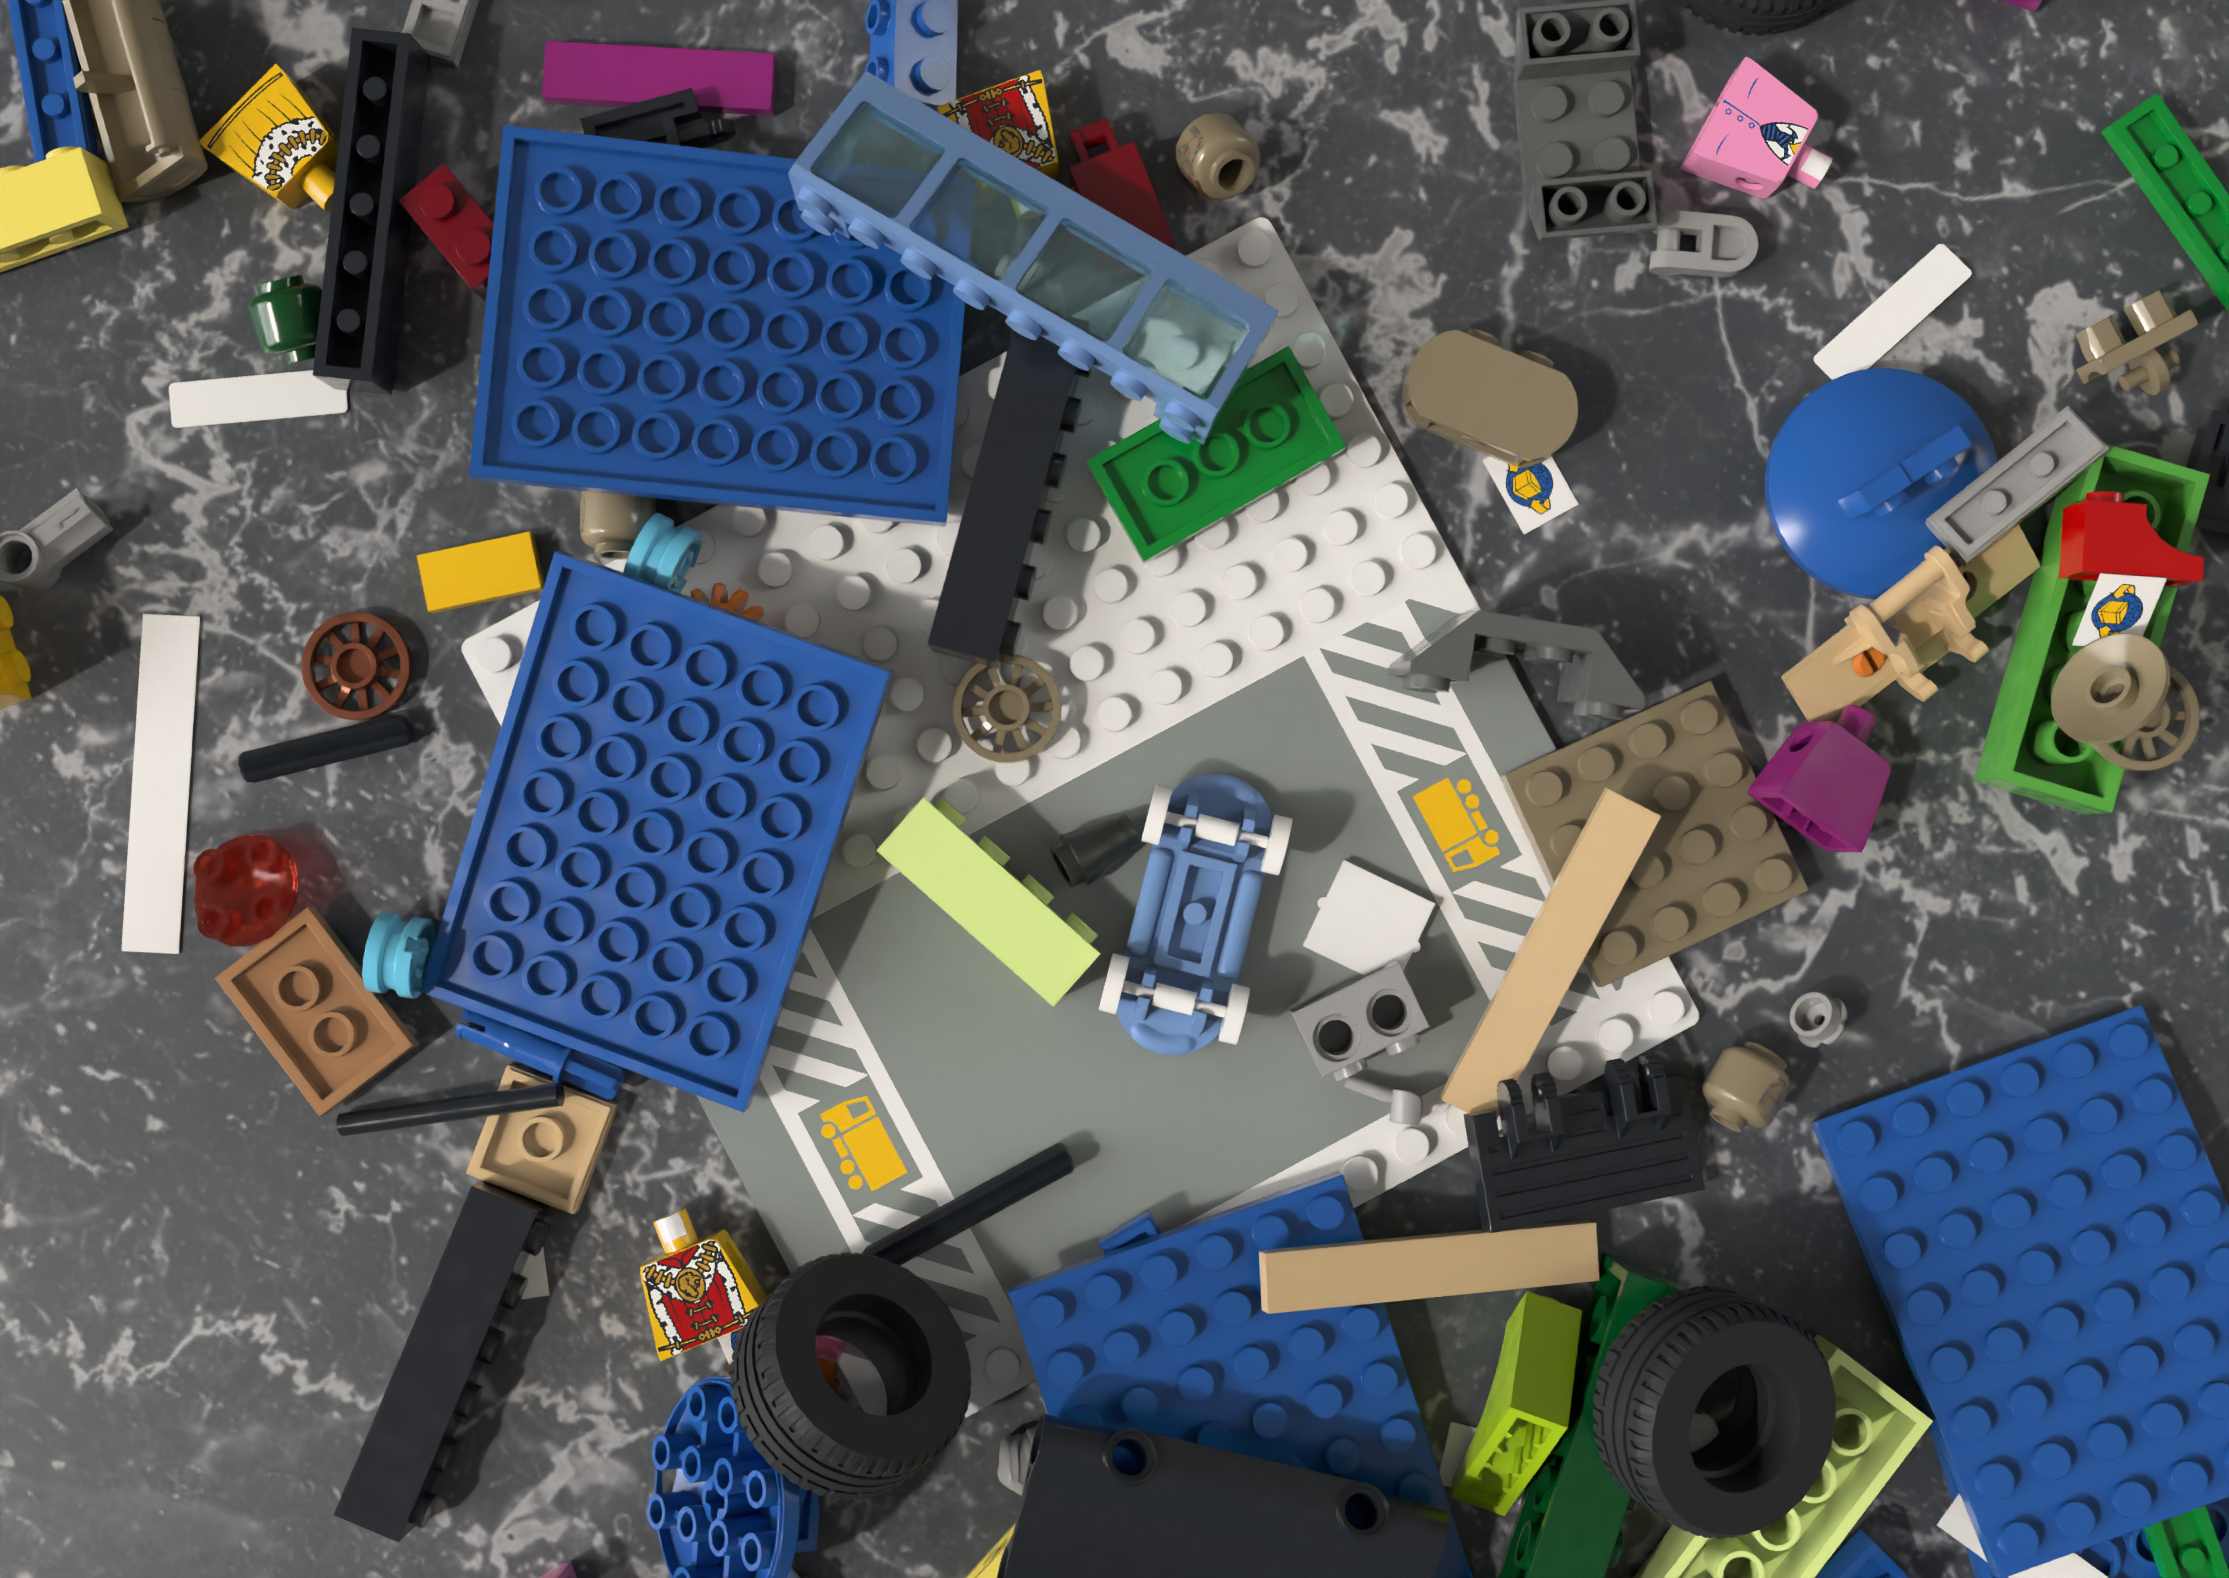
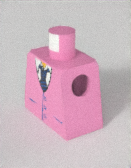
M1745 56L1731 74L1680 169L1759 198H1768L1781 185L1786 175L1815 189L1826 174L1833 158L1804 143L1818 119L1817 111L1759 64Z

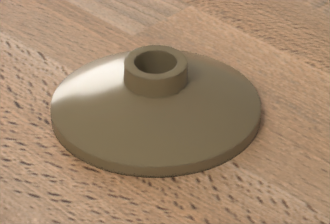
M2113 634L2091 642L2069 659L2055 681L2051 695V709L2054 720L2069 737L2086 744H2107L2132 735L2152 719L2166 697L2170 684V668L2167 658L2152 641L2136 634Z

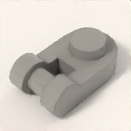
M1661 210L1656 212L1658 228L1652 232L1657 234L1658 237L1657 249L1650 253L1649 272L1652 274L1663 276L1685 274L1720 278L1732 277L1747 268L1756 257L1759 247L1758 236L1753 226L1741 217L1679 210ZM1681 235L1697 236L1695 252L1679 251Z

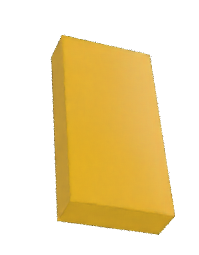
M531 532L417 555L428 612L433 614L542 591L545 585L535 536Z

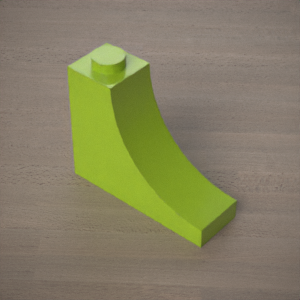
M1526 1291L1506 1323L1504 1340L1492 1387L1471 1444L1453 1476L1450 1497L1505 1516L1568 1429L1582 1310L1560 1303L1554 1298Z

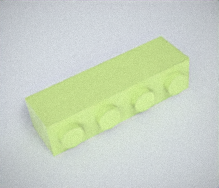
M942 796L934 804L926 797H923L876 851L1054 1007L1100 955L1099 950L1091 944L1098 934L1073 912L1066 920L1048 906L1055 896L1030 874L1022 882L1004 867L1011 857L986 835L978 843L960 828L967 818Z

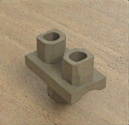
M2160 290L2124 308L2138 335L2137 338L2126 343L2112 315L2076 334L2082 353L2088 364L2076 369L2083 384L2129 363L2130 371L2119 376V383L2125 391L2140 386L2146 393L2157 395L2170 386L2169 369L2180 363L2179 356L2172 349L2159 354L2154 348L2196 327L2199 323L2191 309L2177 316L2173 307Z

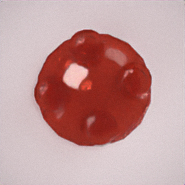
M240 835L221 844L217 849L203 851L194 862L193 872L197 879L195 881L193 904L197 915V927L203 936L230 947H251L271 938L288 921L298 899L300 878L294 858L280 842L264 835Z

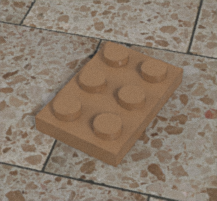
M307 907L215 977V979L319 1117L338 1107L419 1043L383 995L366 990L363 983V969L316 907Z

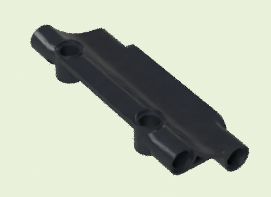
M1042 1413L1033 1438L1014 1531L1004 1549L997 1578H1433L1447 1543L1449 1513L1447 1508L1382 1493L1377 1487L1369 1483L1134 1428L1116 1431ZM1115 1447H1124L1134 1454L1137 1461V1469L1134 1476L1120 1473L1115 1467L1112 1460V1453ZM1347 1500L1356 1502L1362 1508L1365 1522L1361 1530L1353 1527L1347 1520L1345 1515Z

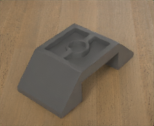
M1600 0L1521 7L1517 11L1513 79L1524 202L1539 241L1655 231L1658 228L1652 170H1640L1631 69L1641 55L1635 0Z
M1482 610L1453 617L1392 662L1389 667L1388 676L1404 678L1403 689L1437 694L1438 691L1449 692L1450 684L1468 682L1473 653L1501 657L1502 654H1515V649L1524 650L1523 661L1545 665H1558V663H1562L1556 702L1574 705L1572 714L1574 716L1607 720L1608 718L1623 720L1624 710L1644 709L1646 700L1642 691L1597 629Z

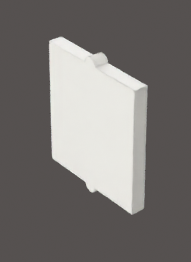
M1343 860L1326 897H1320L1317 900V905L1320 909L1302 946L1362 975L1392 961L1399 962L1404 971L1412 952L1416 953L1421 949L1418 940L1435 903Z

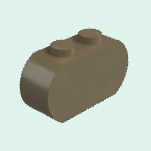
M1468 329L1467 334L1459 330H1451L1427 341L1420 348L1408 367L1402 385L1403 405L1414 426L1520 469L1533 467L1544 462L1569 439L1578 418L1577 394L1567 375L1552 369L1554 363L1550 359L1531 351H1522L1520 355L1499 347L1500 340L1477 329Z

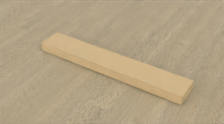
M1605 787L1440 1094L1441 1100L1466 1113L1482 1110L1495 1111L1496 1118L1498 1119L1500 1112L1496 1090L1498 1089L1499 1081L1514 1078L1518 1082L1659 822L1661 818L1659 814Z
M1590 1220L1537 1224L1496 1233L1473 1230L1259 1250L1262 1311L1267 1314L1599 1281L1596 1222Z

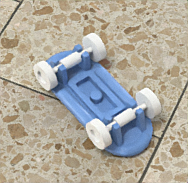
M1207 773L1194 776L1177 786L1173 792V788L1155 784L1141 841L1151 843L1152 847L1124 956L1112 954L1099 1011L1115 1015L1117 1011L1119 1020L1127 1034L1142 1047L1158 1054L1179 1056L1193 1053L1210 1044L1218 1034V1041L1236 1045L1243 1025L1250 988L1237 985L1264 875L1265 873L1279 875L1293 819L1275 814L1272 821L1270 809L1262 795L1248 782L1230 774Z

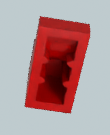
M2107 491L2090 492L2086 494V500L2063 508L2058 579L2097 582L2100 573L2167 578L2164 587L2177 588L2203 581L2204 557L2187 554L2166 543L2149 524L2146 517L2147 504L2124 503L2123 493Z

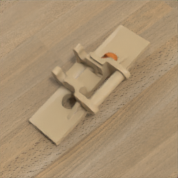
M2019 524L1966 567L1947 548L1943 550L1939 546H1934L1924 554L1925 561L1866 607L1859 604L1850 611V615L1844 619L1847 626L1781 676V679L1808 722L1832 721L1837 723L1845 706L1861 707L1894 680L1914 697L1925 702L1938 692V688L1922 672L1949 651L1961 654L1972 662L1978 661L1987 654L1989 648L1986 644L1976 639L1970 633L1976 628L1974 618L2041 567ZM1964 572H1966L1967 582L1963 577Z

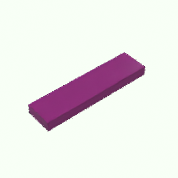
M546 41L542 98L546 104L620 108L692 88L696 95L700 112L773 116L777 59L774 53Z

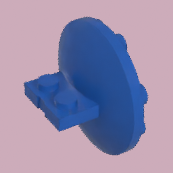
M1894 368L1865 369L1845 374L1822 385L1805 397L1784 420L1771 445L1766 463V506L1771 524L1780 543L1792 560L1804 572L1821 584L1840 593L1875 600L1925 561L1924 554L1934 546H1939L1943 550L1946 548L1925 524L1926 519L1996 464L1998 460L1990 436L1973 409L1951 389L1934 379L1908 370Z
M732 1376L709 1377L691 1386L673 1409L663 1434L657 1435L652 1444V1460L656 1467L655 1494L648 1501L647 1517L650 1526L658 1531L662 1554L671 1578H787L795 1553L817 1550L820 1513L818 1495L811 1490L807 1491L800 1488L797 1484L790 1482L784 1475L779 1474L755 1449L747 1436V1432L742 1427L736 1412V1403L732 1396ZM676 1469V1478L672 1492L663 1493L662 1471Z

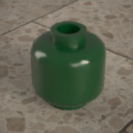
M302 275L256 286L259 295L249 301L248 311L261 349L270 355L285 354L288 364L315 358L322 289L316 284L304 283Z

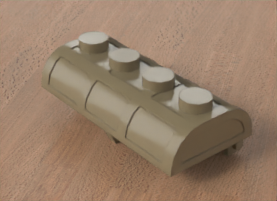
M62 0L82 69L80 73L73 77V81L77 90L89 93L119 202H143L163 198L180 191L202 176L207 170V161L203 147L199 143L188 94L181 77L173 49V41L169 35L168 24L160 0Z

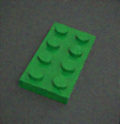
M1289 346L1248 368L1247 371L1242 372L1236 382L1238 385L1204 445L1193 438L1187 444L1171 437L1159 427L1162 420L1158 419L1086 460V465L1143 564L1345 450L1347 446ZM1214 388L1211 389L1210 391H1208V392L1202 394V395L1199 396L1198 398H1200V399H1207V398H1209V396H1210V394L1212 393V391L1214 390Z

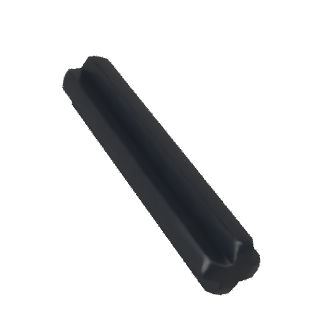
M396 714L245 751L238 756V764L244 781L256 783L406 746L411 743L412 734L407 718Z

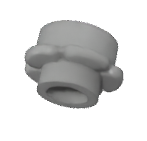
M1810 992L1802 995L1793 1004L1790 1011V1024L1793 1030L1799 1034L1798 1038L1804 1045L1812 1048H1818L1822 1043L1831 1045L1844 1032V1020L1847 1018V1009L1839 998L1832 999L1825 992ZM1824 1016L1823 1024L1818 1025L1819 1020Z

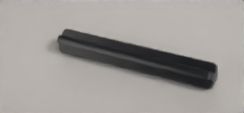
M1057 1143L867 1246L862 1254L877 1256L900 1266L1072 1173L1075 1169L1074 1161L1063 1143Z

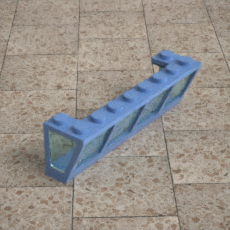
M868 71L855 84L788 172L798 209L802 211L800 217L810 227L827 236H831L834 230L848 239L852 235L874 249H879L881 244L903 255L900 259L901 263L915 274L929 280L936 274L955 285L953 289L954 294L972 307L984 310L986 305H989L1008 316L1005 320L1006 324L1020 335L1031 340H1037L1038 336L1041 335L1060 346L1058 354L1072 365L1085 371H1089L1091 366H1094L1113 377L1110 384L1127 397L1141 401L1146 396L1156 402L1153 416L1162 420L1159 427L1165 433L1183 443L1189 444L1193 438L1204 445L1271 330L1279 310Z

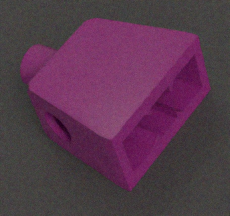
M1847 705L1837 723L1832 721L1801 723L1795 727L1747 791V794L1824 851L1862 853L1891 772L1889 762L1866 745L1878 722L1877 718L1865 709Z

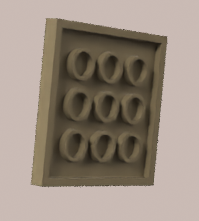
M1711 680L1500 776L1550 887L1553 886L1605 787L1661 816L1584 958L1596 987H1604L1809 891L1773 813L1747 794L1756 776Z

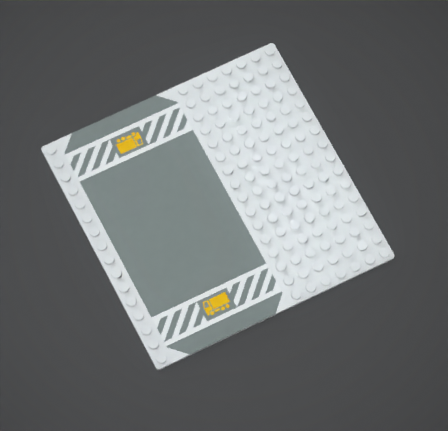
M1263 217L1248 222L1186 255V257L1279 310L1271 330L1248 368L1289 346L1347 447L1343 452L1143 564L1086 465V460L1157 421L1158 418L1153 416L1156 402L1146 396L1141 401L1127 397L1110 384L1113 377L1094 366L1089 378L1080 376L1074 396L1075 398L1082 399L1079 421L1074 434L1064 433L1059 453L1067 455L1063 480L1059 489L1049 488L1044 509L1052 511L1049 532L1044 545L1034 543L1029 565L1037 567L1034 587L1029 601L1019 599L1014 617L1015 622L1022 623L1015 655L1024 656L1041 665L1054 680L1061 698L1062 712L1057 732L1051 742L1037 755L1021 762L998 763L979 756L965 744L956 729L952 705L958 683L964 674L976 663L933 652L927 644L1007 351L959 376L947 523L945 527L720 504L676 527L682 530L688 526L703 534L701 539L697 538V540L702 542L701 550L693 568L689 567L684 577L687 583L681 591L682 594L691 597L690 592L698 588L706 594L711 602L714 584L722 583L727 588L729 601L733 593L738 589H742L749 593L748 602L744 610L757 605L764 609L765 615L758 620L759 622L895 670L751 1105L743 1113L697 1095L790 1273L792 1274L805 1263L828 1254L840 1255L847 1252L862 1254L863 1250L874 1242L1057 1143H1063L1066 1146L1075 1164V1169L1072 1173L900 1265L931 1286L949 1307L961 1329L969 1355L972 1383L965 1418L1037 1380L1007 1287L1103 1254L1104 1252L1099 1245L1098 1239L1145 1211H1150L1163 1233L1336 1171L1343 1174L1353 1208H1356L1469 1147L1463 1115L1467 1113L1441 1100L1440 1094L1551 889L1500 776L1548 755L1557 749L1506 655L1502 654L1501 657L1473 653L1468 682L1450 684L1449 692L1438 691L1436 694L1403 689L1404 678L1388 676L1389 667L1392 662L1453 617L1481 609L1274 227L1268 219ZM1143 278L1070 318L1088 322L1090 335L1106 342L1111 338L1148 279ZM1161 288L1124 345L1122 352L1127 357L1199 397L1215 388L1246 336ZM627 559L614 560L605 566L624 572ZM539 601L469 637L462 644V653L500 725H502ZM1014 664L1001 665V669L996 668L1002 685L1010 683ZM1023 668L1018 688L1023 691L1039 677L1033 671ZM987 670L981 672L972 681L987 692L994 688ZM1043 685L1028 698L1030 703L1052 702L1046 685ZM967 690L963 700V708L982 707L984 700ZM1052 711L1030 712L1029 718L1048 728ZM985 716L963 717L969 734H972L987 721ZM1025 725L1020 728L1028 748L1033 746L1042 737ZM992 728L977 742L982 747L993 751L997 730ZM1006 732L1001 753L1020 752L1013 733ZM1207 773L1230 774L1248 782L1262 795L1270 809L1272 821L1275 814L1293 819L1279 875L1269 873L1264 875L1237 985L1250 988L1243 1025L1236 1045L1218 1041V1034L1210 1044L1196 1052L1179 1056L1158 1054L1142 1047L1127 1034L1119 1020L1117 1011L1116 1015L1099 1011L1112 954L1115 953L1123 956L1125 954L1152 847L1151 843L1141 841L1155 784L1173 788V792L1177 786L1194 776ZM942 796L967 818L960 828L978 843L986 835L1011 857L1004 867L1022 882L1030 874L1055 896L1048 906L1066 920L1073 912L1098 934L1091 944L1099 950L1100 955L1054 1007L876 851L923 797H926L934 804ZM1125 814L1135 827L1141 844L1131 849V852L1089 886L1081 883L1071 888L1059 871L1051 854L1050 847L1061 841L1060 835L1112 818L1115 819ZM1343 860L1435 903L1418 940L1421 949L1416 953L1412 952L1403 971L1429 1024V1028L1418 1032L1421 1042L1405 1051L1389 1056L1386 1048L1365 1057L1368 1067L1354 1074L1357 1077L1383 1087L1411 1089L1419 1093L1423 1099L1422 1119L1418 1125L1389 1121L1391 1103L1379 1101L1344 1087L1347 1078L1336 1081L1333 1073L1322 1077L1290 1012V1009L1362 975L1302 946L1320 909L1317 905V900L1320 897H1326ZM1669 956L1604 987H1596L1590 971L1583 960L1517 1082L1522 1090L1526 1115L1534 1112L1533 1095L1530 1085L1531 1078H1533L1532 1075L1548 1072L1553 1077L1554 1083H1556L1557 1096L1565 1095L1604 1074L1606 1061L1621 1058L1626 1062L1697 1023L1699 1019L1698 1009ZM1395 995L1380 997L1372 1008L1374 1022L1382 1027L1395 1025L1403 1014L1402 1003ZM1340 1020L1327 1022L1319 1032L1320 1046L1331 1052L1342 1050L1349 1043L1351 1036L1350 1028L1347 1023ZM1500 1115L1497 1119L1498 1130L1502 1129ZM824 1336L863 1411L873 1415L886 1416L887 1396L878 1370L871 1360L852 1344L839 1338Z

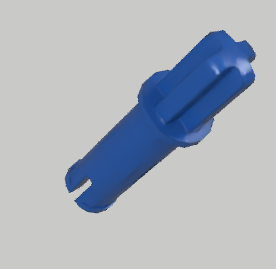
M464 1009L460 1017L481 1025L485 1029L465 1022V1024L457 1023L455 1029L456 1037L464 1038L553 1076V1083L563 1084L567 1082L607 1100L614 1099L623 1086L626 1072L622 1067L468 1009Z

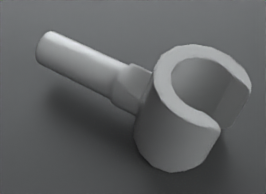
M1355 1075L1347 1077L1344 1087L1379 1101L1391 1103L1389 1121L1410 1125H1418L1420 1123L1423 1099L1416 1091L1383 1087Z

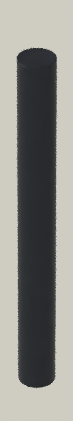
M561 1083L346 1112L340 1113L337 1116L336 1126L341 1136L559 1107L564 1104L565 1093Z

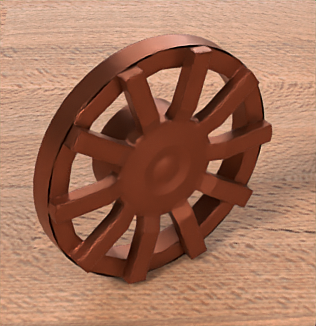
M360 612L337 615L320 625L311 635L305 646L301 663L304 685L314 702L331 715L356 721L379 717L397 707L409 687L413 676L411 648L403 635L392 624L380 617ZM360 622L377 626L366 645L362 644ZM350 624L351 643L344 644L333 631L342 625ZM386 632L395 643V646L377 653L375 649ZM325 638L337 649L332 657L317 655V650ZM396 655L400 656V670L383 667V661ZM314 663L330 666L332 675L316 682ZM381 676L398 679L392 693L378 681ZM339 683L342 685V689L334 703L325 698L321 690ZM370 687L384 700L373 708L369 707L367 689ZM352 689L357 690L359 711L342 709Z

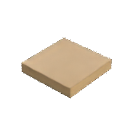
M511 1063L507 1065L497 1091L554 1083L553 1078ZM563 1083L562 1086L565 1093L563 1106L488 1116L466 1174L568 1213L576 1214L582 1204L619 1103Z

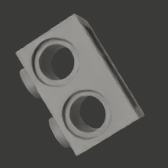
M1392 961L1290 1009L1322 1077L1333 1073L1336 1081L1350 1077L1367 1068L1368 1064L1365 1057L1386 1048L1389 1056L1415 1046L1421 1042L1418 1032L1429 1028V1024L1397 961ZM1384 995H1395L1400 999L1403 1006L1401 1019L1393 1026L1382 1027L1377 1025L1372 1017L1374 1003ZM1332 1020H1340L1347 1023L1351 1033L1347 1046L1336 1052L1323 1049L1318 1039L1322 1026Z

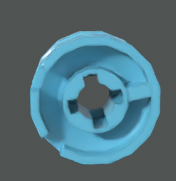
M657 512L652 515L639 533L629 553L623 573L681 593L687 583L684 577L689 567L693 568L701 550L702 542L697 540V538L701 539L703 534L688 526L680 530L674 527V521L671 518Z
M381 912L376 917L369 932L363 958L362 976L364 987L367 991L382 994L387 993L389 989L396 990L399 997L411 999L418 998L422 992L420 990L436 941L435 924L432 919L413 917L410 921H405L401 914L392 912Z

